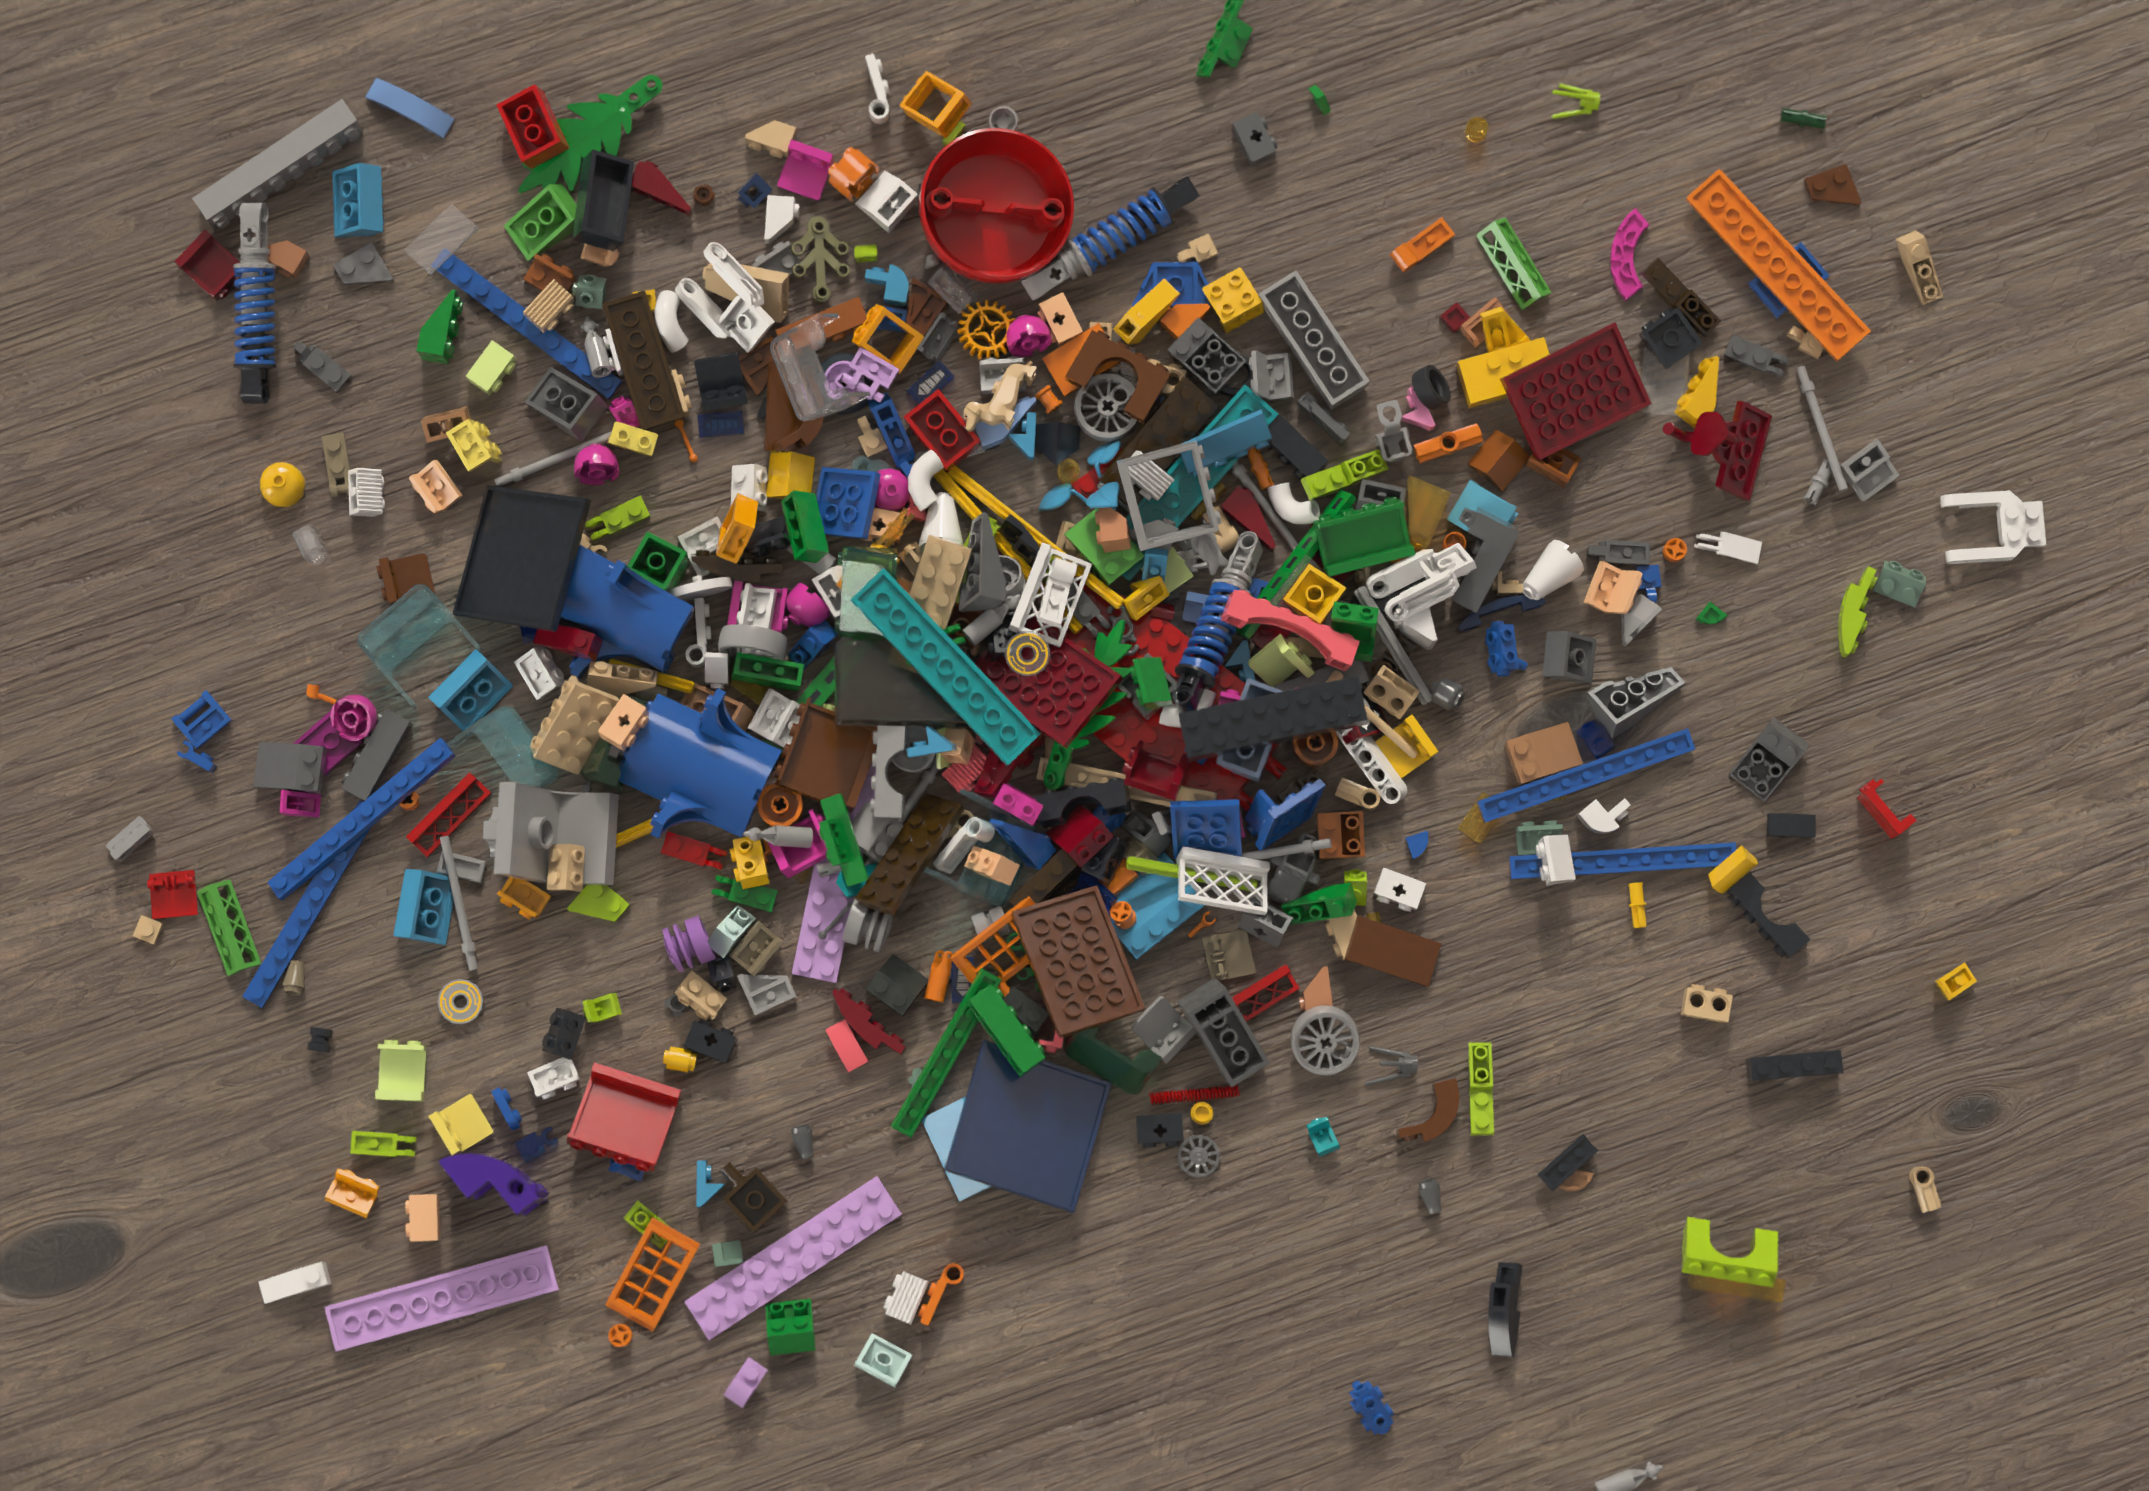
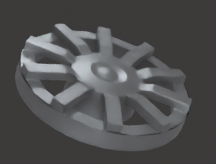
M1205 1135L1190 1136L1181 1143L1178 1149L1177 1159L1179 1166L1189 1176L1196 1178L1206 1177L1218 1167L1220 1150L1217 1144ZM1199 1138L1198 1147L1194 1145L1192 1139ZM1203 1139L1209 1141L1204 1148H1202ZM1187 1142L1192 1146V1151L1184 1147ZM1213 1145L1216 1151L1207 1153L1206 1150ZM1182 1150L1189 1153L1190 1156L1181 1158ZM1216 1155V1162L1208 1159V1156ZM1191 1160V1163L1185 1168L1182 1161ZM1205 1162H1209L1214 1165L1210 1171L1208 1170ZM1193 1164L1196 1165L1195 1173L1189 1171ZM1200 1165L1203 1166L1206 1173L1199 1174Z

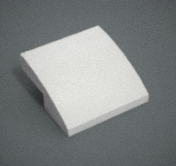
M718 516L678 536L682 547L687 551L688 558L697 575H701V577L711 572L694 563L691 559V554H696V550H710V553H716L719 529L722 525Z
M768 689L748 729L784 748L786 743L789 745L791 743L792 737L789 736L793 723L798 724L800 716L796 715L800 704L784 697L773 689Z

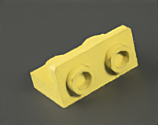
M615 422L607 444L646 456H652L658 434Z

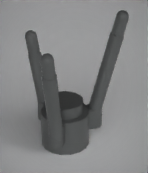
M1374 1046L1369 1047L1371 1051L1402 1057L1398 1058L1397 1061L1379 1062L1381 1066H1397L1398 1071L1402 1072L1366 1081L1364 1083L1365 1086L1402 1077H1410L1411 1073H1417V1055H1410V1052H1399Z

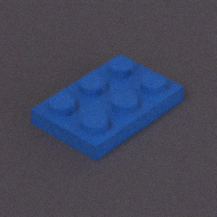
M1802 242L1794 247L1824 281L1829 277L1828 273ZM1758 277L1749 282L1748 285L1776 318L1788 310Z

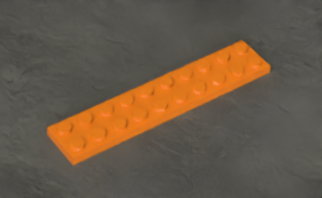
M1720 169L1686 197V201L1836 362L1870 334L1871 330Z

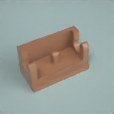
M1496 297L1460 327V331L1475 348L1485 341L1480 313L1502 307L1509 315Z

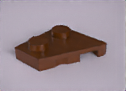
M1847 164L1804 179L1811 201H1829L1835 204L1847 203L1853 204V206H1859L1862 203Z
M913 277L906 324L925 337L939 314L945 310L950 301Z
M772 336L757 344L749 353L745 352L739 356L742 375L757 397L760 396L768 383L769 362H781L784 357Z

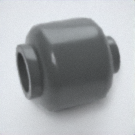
M1446 677L1442 678L1439 682L1435 681L1430 689L1432 702L1448 711L1454 708L1458 709L1465 697L1462 685Z

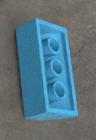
M1260 409L1184 443L1196 440L1197 445H1202L1205 458L1201 459L1203 468H1209L1213 465L1215 468L1227 464V459L1234 456L1236 459L1248 455V450L1256 447L1257 450L1267 447L1269 445L1268 442L1272 440V436L1263 412ZM1191 450L1179 453L1188 475L1194 474L1197 477Z

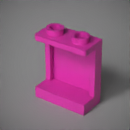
M734 580L727 625L737 624V613L741 611L742 606L740 595L741 591L745 589L743 581ZM752 585L755 588L775 589L777 591L771 630L782 634L783 630H787L789 617L785 616L786 601L789 595L788 588L779 589Z
M1009 783L1002 786L993 804L1032 826L1038 823V816L1043 809V805L1038 803L1036 798Z
M813 809L809 810L810 817L793 825V827L812 828L813 840L810 848L774 846L769 843L781 872L788 879L827 858L826 844L819 834V822L825 821L821 813L817 814Z

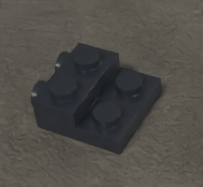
M1678 307L1674 310L1668 308L1659 315L1661 319L1655 323L1651 320L1641 327L1643 331L1639 334L1647 348L1656 355L1665 370L1703 345L1702 340Z

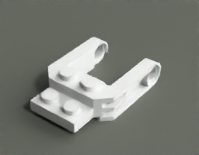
M711 242L703 251L704 256L713 265V269L738 296L734 298L723 312L698 284L689 278H683L676 286L675 292L716 337H733L749 353L755 348L775 321L761 308L764 304L763 288L721 244Z
M2010 490L1940 496L1941 508L1959 506V508L1998 507L1996 514L2001 547L1946 551V564L2011 561L2023 548L2046 546L2042 501L2022 502Z
M1459 543L1439 553H1434L1433 549H1423L1415 553V555H1411L1371 575L1366 581V588L1372 597L1379 599L1423 577L1426 578V581L1401 592L1400 595L1387 602L1384 608L1385 613L1391 620L1399 622L1454 595L1460 586L1457 578L1469 574L1477 567L1474 560ZM1378 581H1383V587L1378 591H1374V584ZM1397 604H1402V610L1397 614H1393L1392 608Z

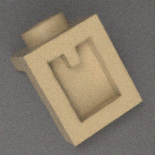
M1502 571L1498 572L1491 585L1492 590H1496V597L1524 595L1523 584H1519L1518 580H1507L1505 584H1502Z

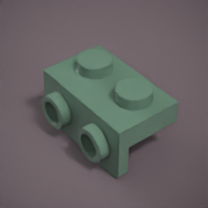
M1884 560L1873 591L1915 607L1926 585V577L1916 569L1908 570L1896 561L1888 562Z
M1544 821V825L1535 826L1534 822H1522L1521 826L1515 829L1517 856L1537 855L1536 845H1538V841L1544 836L1562 835L1563 824H1557V821Z

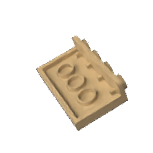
M572 675L568 681L564 682L559 698L555 699L552 703L549 716L543 719L540 732L531 741L530 748L533 757L578 775L600 737L598 730L618 703L619 698L580 683L577 677Z

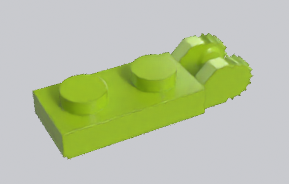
M640 495L587 521L585 526L586 528H592L604 522L606 529L597 531L590 536L592 541H595L607 535L611 536L651 516Z
M352 1131L350 1154L415 1157V1151L397 1149L398 1141L413 1143L416 1142L417 1137L399 1136V1134Z

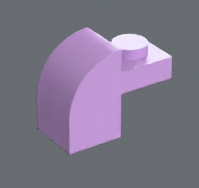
M748 1357L723 1396L743 1409L768 1370Z

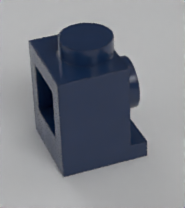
M755 172L737 191L740 195L738 199L746 207L751 205L755 208L773 189ZM751 187L757 189L755 195L749 194L748 191Z

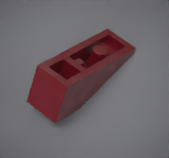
M639 161L632 175L631 190L691 216V207L660 169H657L658 165L650 161L645 163Z
M1238 485L1221 505L1222 511L1245 531L1254 532L1260 543L1273 552L1276 545L1257 501L1253 498L1255 496L1254 493L1248 488L1244 487L1242 489Z
M558 625L557 632L538 629L533 641L536 645L595 662L603 642L596 634Z

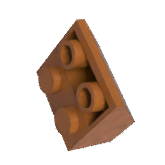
M1363 811L1317 813V839L1330 838L1332 843L1331 848L1318 850V861L1365 857Z

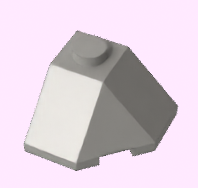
M1642 594L1633 598V606L1626 614H1621L1622 645L1624 647L1662 610L1660 606Z

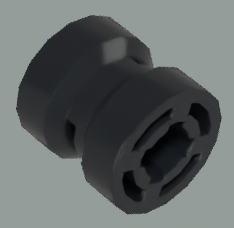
M311 1027L310 1035L312 1039L308 1042L307 1050L330 1053L329 1039L333 1036V1030Z

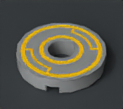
M464 979L452 980L447 983L440 991L438 997V1007L443 1017L451 1023L460 1025L471 1023L478 1018L484 1004L483 994L478 986ZM460 995L465 996L467 999V1004L463 1008L455 1006V999Z

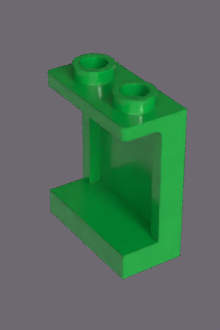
M1334 601L1331 627L1336 632L1350 634L1355 640L1360 641L1354 657L1355 660L1372 662L1379 608Z

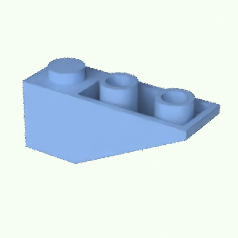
M1027 396L1017 401L1013 416L1015 420L1010 430L1006 429L1005 424L1002 423L994 426L982 421L977 423L974 430L977 437L981 440L983 451L1006 441L1008 434H1011L1022 422V418H1025L1027 412H1030L1036 405L1035 397L1030 399Z

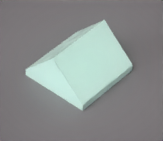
M872 1333L854 1366L896 1387L912 1354Z

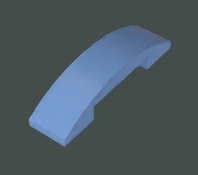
M378 78L375 79L366 95V98L370 101L395 111L443 139L455 120L426 101Z

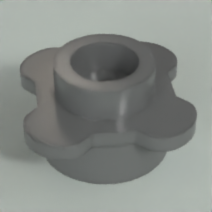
M674 994L664 1001V1005L673 1011L675 1017H680L682 1012L691 1006H685L681 1002L677 1006L676 1002L679 1000L677 999L678 996Z

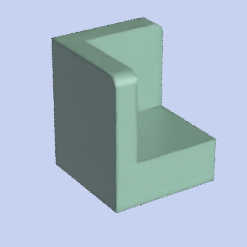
M741 1241L712 1244L715 1267L744 1263Z

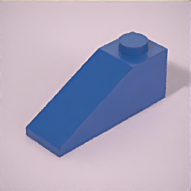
M886 392L883 394L885 396L881 403L873 399L872 401H867V404L896 467H899L906 460L907 462L914 460L916 454L894 403Z
M1262 789L1257 792L1245 816L1247 823L1245 828L1253 837L1258 836L1259 831L1263 827L1262 823L1268 815L1267 811L1275 805Z
M993 818L990 820L993 827L1028 867L1040 870L1056 851L1051 844V838L1044 833L1039 834Z

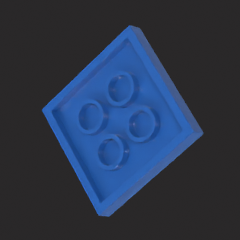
M822 467L816 499L825 536L868 539L881 476L880 473Z
M1321 779L1314 783L1308 782L1299 793L1290 794L1279 806L1275 804L1267 811L1268 815L1262 823L1263 827L1258 833V839L1255 844L1260 851L1312 818L1326 786Z
M1239 800L1170 802L1174 860H1176L1183 846L1242 857Z

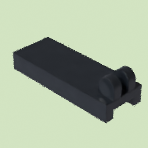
M1582 1134L1539 1172L1537 1176L1553 1192L1599 1150Z

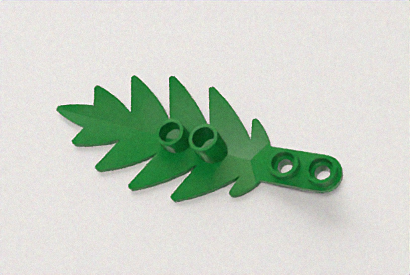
M647 75L619 96L605 93L598 94V98L604 103L579 102L568 104V110L584 119H557L569 149L532 169L523 163V167L528 169L530 174L522 182L518 192L524 193L539 185H542L544 189L549 184H556L561 171L569 191L573 192L580 172L581 156L584 159L593 149L601 152V141L607 154L617 156L621 139V123L626 134L629 135L632 126L631 114L661 93L663 88L661 79L656 75ZM653 82L656 86L649 88L647 84ZM631 95L638 97L636 101H631L629 98Z
M1120 620L1108 637L1102 632L1098 633L1094 657L1125 679L1131 674L1130 668L1112 667L1132 648V645L1120 644L1125 628V621ZM1112 692L1097 712L1116 704L1127 696V692ZM1095 713L1067 749L1054 741L1043 778L1047 789L1058 790L1064 785L1066 771L1071 763L1073 750L1083 748L1091 743L1090 740L1079 738L1090 735L1115 720V716L1096 715Z

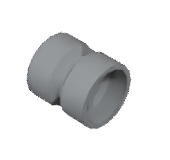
M997 107L990 114L989 128H1004L1018 131L1017 114L1010 107Z
M1001 906L990 909L988 914L981 912L971 916L977 935L1004 915ZM1008 924L997 931L1000 936L1010 933ZM993 935L989 937L986 941L992 940Z

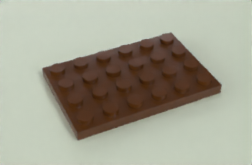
M1097 885L1012 911L1011 916L1059 1038L1145 1011V1005Z

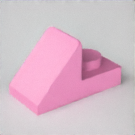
M1413 387L1409 388L1406 401L1409 407L1415 410L1403 415L1401 421L1428 431L1433 430L1436 424L1428 408L1418 399Z

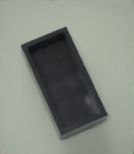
M594 149L583 159L572 240L612 252L624 243L634 168L633 161Z

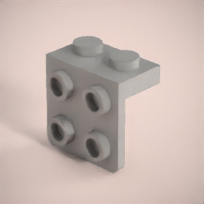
M1257 350L1252 351L1249 358V366L1253 370V379H1251L1252 392L1268 402L1294 398L1291 354L1282 353L1266 356Z
M1159 996L1131 1026V1030L1166 1064L1196 1034L1192 1024L1184 1019L1163 996Z

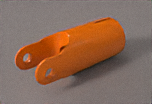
M938 950L935 953L924 999L944 1003L952 968L951 958L948 959L947 955L953 956L952 952L946 951L944 953L942 950Z

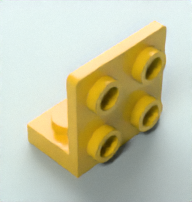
M1241 268L1235 269L1202 288L1203 293L1220 318L1221 328L1225 334L1264 313L1262 300Z
M1410 715L1393 730L1419 752L1415 758L1412 759L1386 735L1375 741L1400 778H1403L1438 753V750L1413 715Z

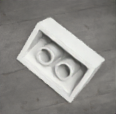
M1402 604L1398 605L1394 614L1402 610ZM1429 607L1402 621H1393L1395 629L1399 628L1403 636L1422 648L1431 650L1435 645L1437 637Z

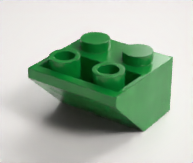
M1161 657L1133 659L1134 666L1130 667L1134 684L1139 683L1140 688L1136 689L1140 706L1144 705L1146 711L1173 705Z
M811 1299L765 1304L770 1356L816 1351Z

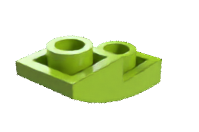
M638 1200L623 1217L642 1234L652 1217L666 1224ZM655 1233L650 1238V1241L660 1249L667 1242L666 1239Z

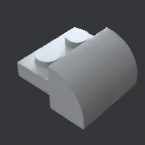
M1875 439L1840 465L1846 483L1851 485L1861 501H1866L1900 476L1889 460L1890 456L1879 439Z
M865 802L851 824L860 852L878 864L904 825L894 818L874 817V813H871L870 809L871 802Z

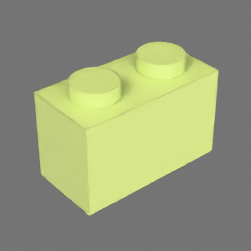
M492 340L467 373L466 378L482 391L491 395L492 392L496 393L503 384L501 380L506 373L509 375L514 370L516 358Z

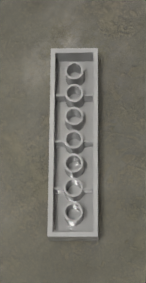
M341 99L192 199L213 229H222L230 223L232 218L235 216L240 217L239 210L242 203H262L267 199L268 194L273 191H280L286 186V182L292 178H300L307 168L318 166L323 162L324 157L339 152L342 149V145L348 141L353 142L357 140L363 130L346 103Z

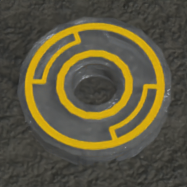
M1018 632L1011 637L1006 645V662L1011 670L1019 675H1036L1043 671L1049 662V644L1037 632ZM1023 648H1032L1034 657L1029 660L1024 659L1021 655Z

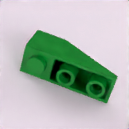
M1350 882L1325 887L1284 903L1281 907L1285 914L1293 917L1290 925L1352 916L1357 899Z

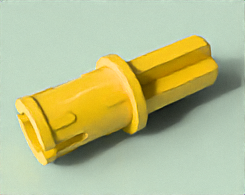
M1642 882L1628 884L1631 903L1628 906L1631 907L1634 928L1646 927L1645 906L1647 903L1644 902Z

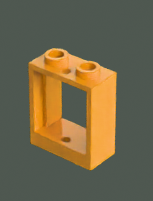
M926 71L917 80L909 94L904 97L900 107L908 117L946 139L971 107L972 103L965 93ZM934 88L951 97V100L933 122L918 113L917 110Z
M876 304L875 307L868 311L867 319L863 325L855 330L852 342L899 369L898 374H900L924 336L888 309ZM884 317H887L907 332L890 359L867 344Z
M737 493L719 529L716 556L737 564L755 529L758 501Z

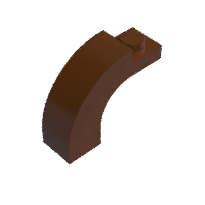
M812 377L802 381L787 392L797 407L798 422L790 434L772 445L776 453L783 450L787 453L797 446L799 449L807 446L821 429L824 420V401L821 391Z
M1456 1078L1432 1084L1436 1100L1434 1113L1424 1123L1397 1129L1398 1139L1404 1138L1405 1142L1418 1139L1417 1134H1421L1422 1142H1426L1442 1134L1451 1125L1459 1106V1089Z

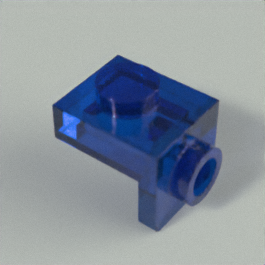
M1596 720L1585 723L1576 732L1584 740L1595 759H1599L1615 747L1604 727Z

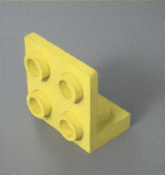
M467 419L446 432L469 472L489 460L496 463L502 461L499 456L501 451L495 442L492 443L488 437L490 432L484 423L480 424L478 421Z
M472 1094L465 1096L440 1112L436 1111L429 1115L451 1155L460 1154L494 1132Z

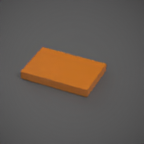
M1099 323L1042 358L1065 397L1079 389L1067 382L1065 376L1091 331L1098 332L1100 330L1104 332ZM1111 361L1105 363L1096 371L1094 376L1107 372L1121 362Z

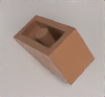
M1328 966L1322 967L1302 993L1303 998H1299L1300 1011H1307L1310 1008L1321 1005L1333 1006Z

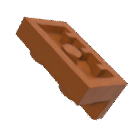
M535 254L534 262L525 275L524 281L543 291L554 279L569 292L576 282V278L573 275L574 271L565 265L559 267L554 264V260L545 254L542 256Z

